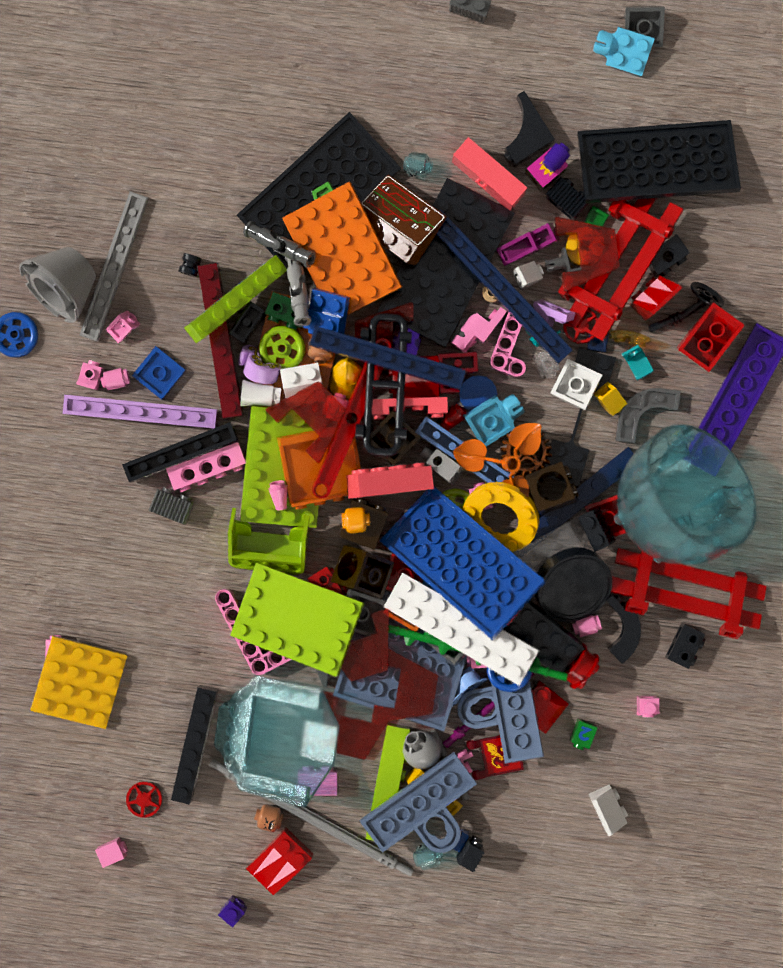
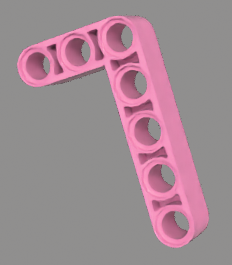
M224 588L217 592L215 600L232 631L235 620L229 617V611L234 609L239 612L240 605L234 593L230 589ZM222 592L228 593L230 597L227 603L220 600ZM235 638L251 671L256 675L265 674L292 660L282 656V660L276 662L272 659L274 652L268 651L264 653L263 649L256 646L255 653H249L246 646L250 643ZM256 661H262L265 664V669H256Z

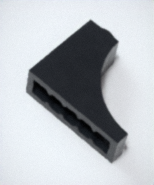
M525 91L517 95V101L522 112L521 130L515 140L504 151L506 153L504 154L506 161L509 165L513 164L514 168L553 144L555 140Z

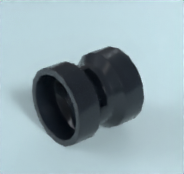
M183 253L182 260L184 262L179 266L178 272L197 277V266L200 265L202 259Z

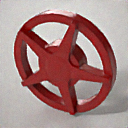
M588 309L587 313L591 314L592 317L588 319L583 318L578 327L567 322L563 324L564 333L570 341L584 344L595 338L591 335L585 340H577L580 334L586 332L589 334L591 332L589 330V323L595 319L597 322L598 318L593 311ZM567 327H573L576 331L574 339L568 334Z
M141 781L129 789L126 796V804L132 814L137 817L147 818L153 816L160 809L162 794L155 784ZM149 785L153 788L149 792H142L138 786ZM136 788L138 796L135 800L130 801V794ZM154 790H156L159 796L158 804L152 801L151 794ZM130 804H138L141 807V814L136 812ZM149 805L157 807L153 812L144 814L145 807Z

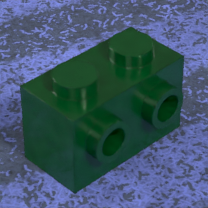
M273 292L265 311L266 316H269L268 320L278 324L279 321L287 323L286 327L296 331L297 328L302 329L303 326H296L294 324L295 312L292 310L291 298Z

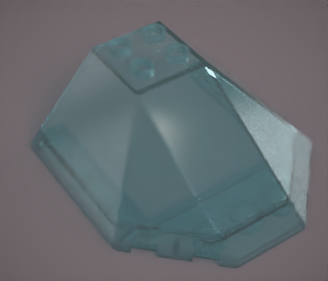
M255 676L248 685L238 690L228 702L223 703L219 707L214 746L217 751L221 752L224 758L223 762L229 773L235 777L236 785L240 791L306 807L334 766L340 726L322 689Z

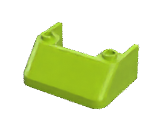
M232 508L228 528V563L234 568L254 570L255 564L260 563L287 574H302L306 564L309 516L305 517L304 527H294L290 530L289 535L253 532L248 522L236 520V508Z

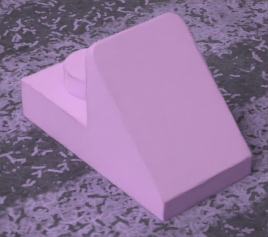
M543 299L535 301L533 304L534 309L551 327H553L554 321L565 324L574 320L575 312Z

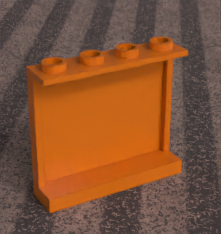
M338 425L277 437L285 484L287 485L288 500L291 507L303 509L307 508V504L314 503V506L323 505L326 500L333 499V502L344 500V497L348 496L346 475H352V471L361 469L355 436L329 496L324 499L313 495L312 486ZM320 484L316 487L318 495L321 496L326 493L325 485Z

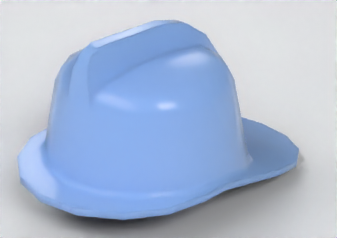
M471 667L463 670L452 706L459 703L464 694L481 686L488 678L482 679Z

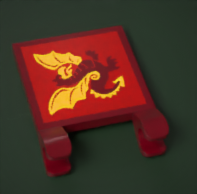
M500 735L466 742L469 750L481 747L485 769L472 771L474 780L524 770L523 761L505 764Z

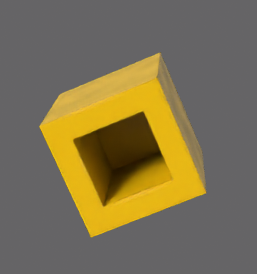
M609 382L594 393V396L604 410L612 416L619 413L627 405V402L617 388Z

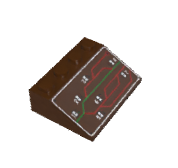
M389 174L361 202L381 244L403 261L412 265L418 263L447 218L445 214Z

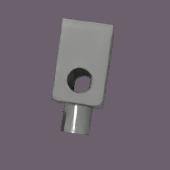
M426 446L420 456L427 460L426 465L431 466L435 473L452 486L464 472L460 465L439 449L433 451ZM442 460V463L437 466V461Z

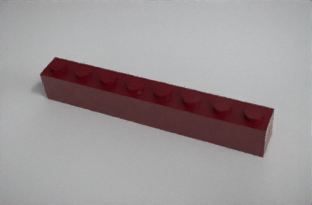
M217 263L198 266L205 310L224 296L220 268ZM228 319L209 334L223 419L244 416L243 407L240 406L241 395L231 335L228 333L230 331Z

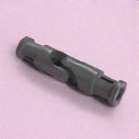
M249 221L245 225L243 231L245 237H251L257 243L265 247H271L275 252L293 261L297 260L303 263L307 268L311 267L316 258L314 251H308L302 245L279 236L270 229L261 228L253 221Z

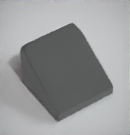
M316 669L322 686L326 688L328 686L329 674Z

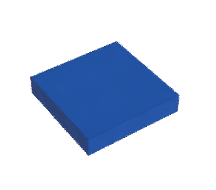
M155 346L132 376L163 400L186 370Z

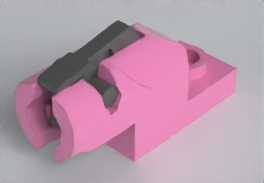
M502 307L498 311L494 309L488 317L490 322L478 313L469 318H462L451 338V344L463 353H466L476 343V339L483 344L507 311Z

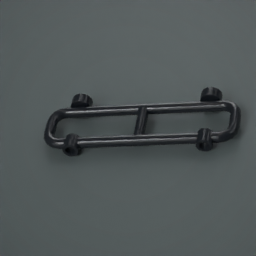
M390 313L377 314L371 319L369 327H361L360 339L376 344L377 324L380 321L399 323V351L407 353V343L411 344L412 332H408L407 322L401 315ZM367 363L364 424L356 423L355 439L363 440L365 450L371 455L393 456L399 452L402 440H406L407 428H403L406 374L398 372L397 381L374 380L375 365ZM374 388L397 389L394 446L390 449L374 448L371 445Z

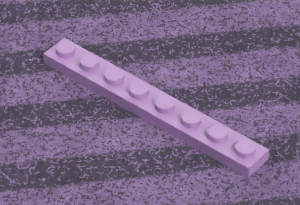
M64 395L63 414L212 429L216 428L218 411L217 409Z

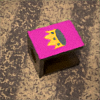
M549 150L525 171L527 177L540 192L561 176L568 167V164L565 162L554 173L547 169L542 162L545 160L544 157Z

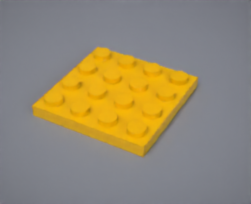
M52 635L30 710L106 729L127 654Z

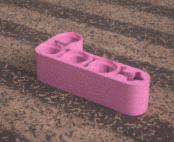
M508 312L492 353L490 366L497 372L518 378L524 374L526 366L522 360L512 357L511 353L522 325L513 316H510ZM514 321L517 324V329L515 331L509 330L507 328L508 322ZM502 339L509 340L510 348H502L500 341ZM501 357L504 360V365L501 367L495 366L494 358ZM519 364L522 368L521 373H514L511 369L512 365Z

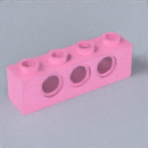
M236 442L169 467L166 470L173 489L179 490L181 493L191 489L190 485L195 483L198 486L208 483V478L215 476L216 479L226 476V472L232 469L234 472L245 469L246 457L240 442ZM224 456H228L231 460L230 465L227 467L221 464V459ZM209 462L212 464L213 469L207 474L203 471V466ZM189 469L195 473L192 480H188L185 477V473Z

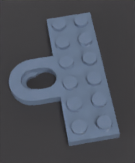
M495 672L496 677L501 676L500 674ZM505 678V684H513L511 680ZM530 680L523 688L514 692L501 691L491 683L492 687L472 690L461 697L457 711L464 725L472 729L499 726L505 764L544 757ZM481 699H491L495 705L494 713L488 717L474 715L471 708Z
M453 752L360 819V823L382 852L413 830H415L430 850L437 853L448 852L458 844L461 832L458 822L446 806L473 788L477 783ZM439 817L444 821L445 830L447 831L445 838L439 839L428 832L426 823L430 818Z

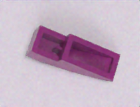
M547 223L497 248V252L503 265L507 266L560 241V238L553 223Z

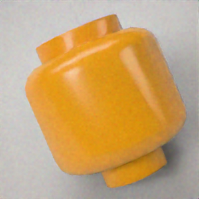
M362 507L347 508L345 513H342V527L348 533H363L366 531V526L370 525V514H366L365 509Z

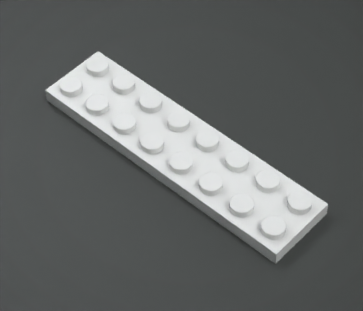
M402 573L384 605L386 609L517 685L522 683L539 652L536 648L504 630L492 641L440 594L405 573Z

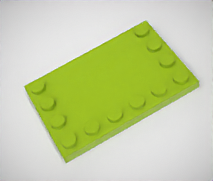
M251 406L240 521L304 527L305 517L309 516V527L317 528L319 505L314 506V503L307 504V508L295 509V507L289 505L287 494V508L276 510L268 488L270 487L269 484L273 481H285L277 437L327 428L328 419L324 413Z
M256 563L230 636L337 677L364 602Z

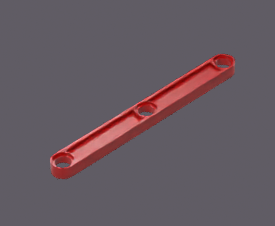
M381 338L376 340V344L384 342L387 347L391 348V343L387 339ZM366 362L312 486V493L317 498L324 499L329 496L355 436L356 423L360 424L365 411ZM375 365L374 380L379 379L383 367ZM349 413H354L357 417L354 424L347 422L346 417ZM323 484L326 487V493L320 496L316 492V487Z

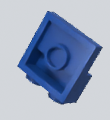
M318 288L312 289L310 308L308 309L311 322L309 325L303 326V328L308 329L310 334H313L315 326L344 334L350 297Z

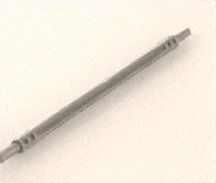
M214 759L211 760L209 766L225 774L226 778L387 867L395 868L408 876L412 875L413 869L397 861L398 859L394 856L382 852L374 845L231 766L228 768Z

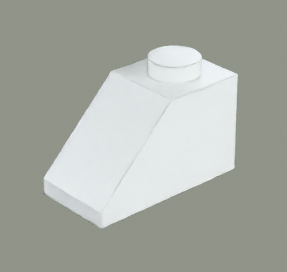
M535 261L519 266L513 271V276L520 290L541 281L544 274L540 264L536 265Z

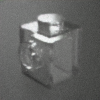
M546 351L533 356L541 378L546 376V379L557 376V371L560 370L559 364Z

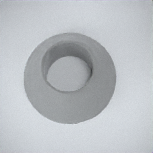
M65 247L24 260L19 265L21 276L25 275L28 281L26 286L48 311L56 317L63 316L66 318L64 321L68 323H74L79 318L96 279L94 269L83 255L71 247Z

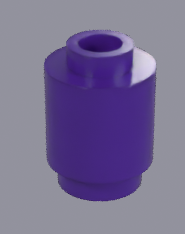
M555 143L545 155V160L542 164L554 173L570 157L568 153L570 149L563 143Z

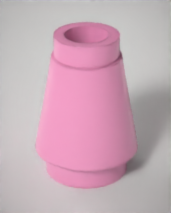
M285 481L271 482L268 490L276 510L286 509L287 485H285Z

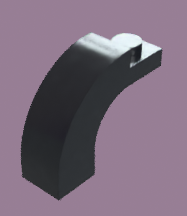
M610 594L606 602L619 615L622 622V630L618 639L608 647V650L623 664L632 656L639 644L641 625L638 614L625 611V607L623 608L622 606L624 602L617 595L614 597Z

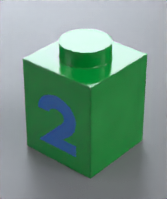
M577 719L570 737L571 743H574L573 747L584 750V748L590 749L598 727L584 720Z

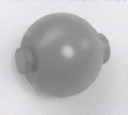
M428 731L410 732L405 738L403 755L410 766L421 770L428 769L438 762L441 756V744L438 738Z

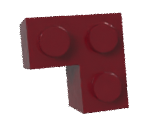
M477 352L438 354L439 363L466 370L465 374L478 373ZM440 385V394L460 393V390Z

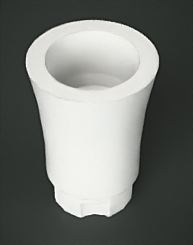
M243 380L240 406H280L281 388Z

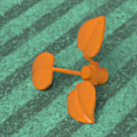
M524 423L515 427L509 435V443L515 447L514 456H506L503 460L485 457L487 448L483 442L477 439H469L456 447L453 451L454 457L461 467L471 472L482 470L484 460L502 464L504 470L510 471L509 479L502 482L519 488V491L528 498L529 485L527 480L521 475L513 477L521 466L517 451L525 456L536 453L541 444L542 426L537 423Z

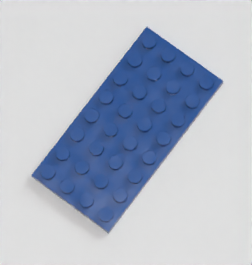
M436 487L426 490L380 540L386 548L492 641L546 583L542 577Z

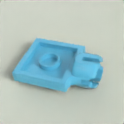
M619 26L615 33L599 31L596 40L604 42L606 45L595 42L593 51L607 58L605 65L642 76L655 38Z
M514 394L509 395L503 400H499L495 395L463 416L477 440L483 442L487 447L515 428L514 420L524 414L525 411L523 406L520 405L521 402Z

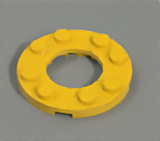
M503 482L482 484L475 488L467 497L463 511L511 552L521 550L529 545L539 527V513L530 497L527 498L519 491V488ZM493 503L509 506L517 515V528L507 534L495 533L489 526L484 524L482 519L483 509Z

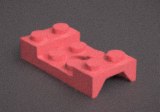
M447 397L404 398V411L406 408H412V412H422L424 408H427V415H431V419H442L448 413ZM373 399L372 417H374L375 421L384 420L389 415V409H393V412H396V399Z

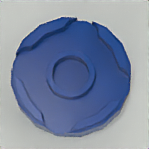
M480 375L472 376L462 384L459 393L460 402L466 410L471 411L491 397L497 396V389L494 383L487 377Z

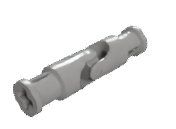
M285 257L288 263L287 277L290 282L292 310L295 312L294 324L296 326H307L311 322V317L308 314L309 300L305 285L304 268L301 262Z

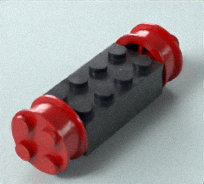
M531 600L525 604L503 629L539 650L536 657L539 658L540 663L545 667L567 673V681L572 689H582L589 677L594 675L600 668V665H598V654L589 652L585 644H582L578 638L549 617Z

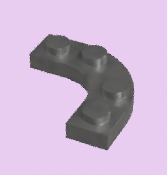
M651 388L632 396L627 401V405L620 411L615 441L635 443L640 416L651 408L678 410L681 391Z

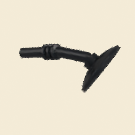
M692 282L690 288L698 298L697 302L680 313L677 311L676 314L672 313V316L668 315V318L648 325V329L651 333L668 325L678 324V321L681 323L683 319L704 306H710L714 302L712 297L716 300L717 303L715 304L719 307H723L724 300L709 286L700 282Z

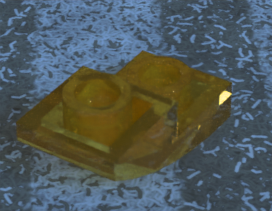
M626 330L609 331V340L614 339L615 343L625 342L626 338H628L629 345H639L643 348L651 342L649 337L637 332Z

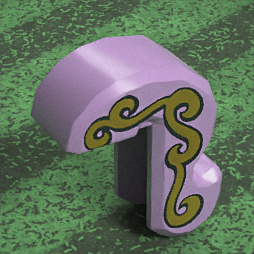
M252 345L242 347L238 364L239 366H245L243 370L244 375L249 380L259 384L269 385L277 382L281 365L275 363L264 364L256 347Z

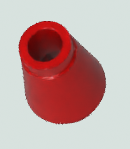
M458 403L455 406L452 405L440 425L449 431L465 420L463 415L467 413L466 410Z

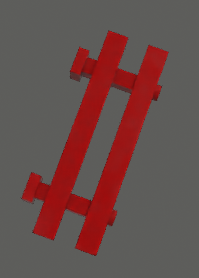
M657 198L638 199L634 206L629 205L627 200L613 201L608 209L611 216L619 220L620 216L626 219L584 288L579 287L573 278L567 276L558 290L559 295L563 299L569 301L571 297L576 300L570 311L575 312L574 320L569 321V324L578 327L588 309L591 308L601 313L589 334L604 341L615 321L621 318L623 308L666 238H670L672 235L673 227L684 211L683 208L670 202L659 220L648 214ZM642 226L651 231L650 236L610 301L607 302L597 296L638 228Z
M647 547L642 548L641 553L617 549L615 563L637 569L635 582L612 576L611 592L632 597L626 603L625 611L644 615L648 610V602L726 621L720 627L719 635L738 639L743 635L744 627L741 626L760 629L762 614L743 610L742 607L744 596L764 601L767 586L747 581L748 577H746L747 574L745 572L737 571L734 577L655 558L653 557L654 550ZM650 572L729 592V605L649 586Z

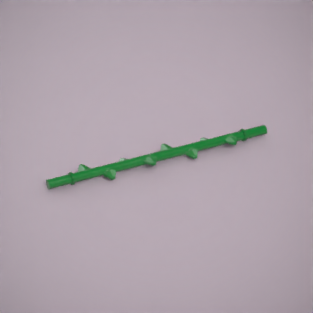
M382 622L378 624V630L393 633L396 636H404L407 646L418 640L438 646L441 655H444L450 649L460 652L428 632L422 634L400 628V626L397 627ZM538 657L534 659L528 670L545 675V677L548 676L567 681L568 677L567 673L549 669V667H542ZM475 660L476 665L480 666L481 663Z

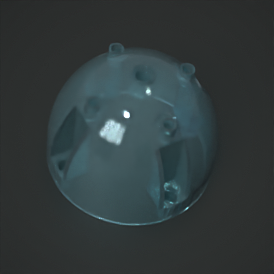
M677 424L668 426L652 436L629 459L618 485V513L614 516V521L618 525H622L632 542L643 552L653 557L657 563L700 564L725 555L749 538L756 522V499L747 473L726 445L715 436L700 428Z

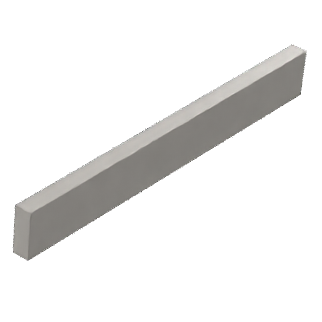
M129 192L79 334L82 337L99 342L148 203V197Z

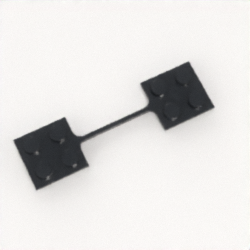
M579 348L575 362L602 374V378L595 390L596 392L610 381L616 357ZM583 409L579 410L572 438L569 442L565 443L552 439V449L549 450L552 457H547L550 464H545V468L562 462L564 466L567 465L572 476L569 482L570 484L574 483L576 486L580 484L589 449L574 444L575 434ZM555 476L548 477L566 483V481L563 478L561 480Z

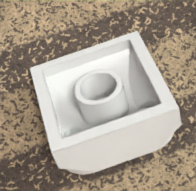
M567 359L551 394L586 411L602 378V374Z

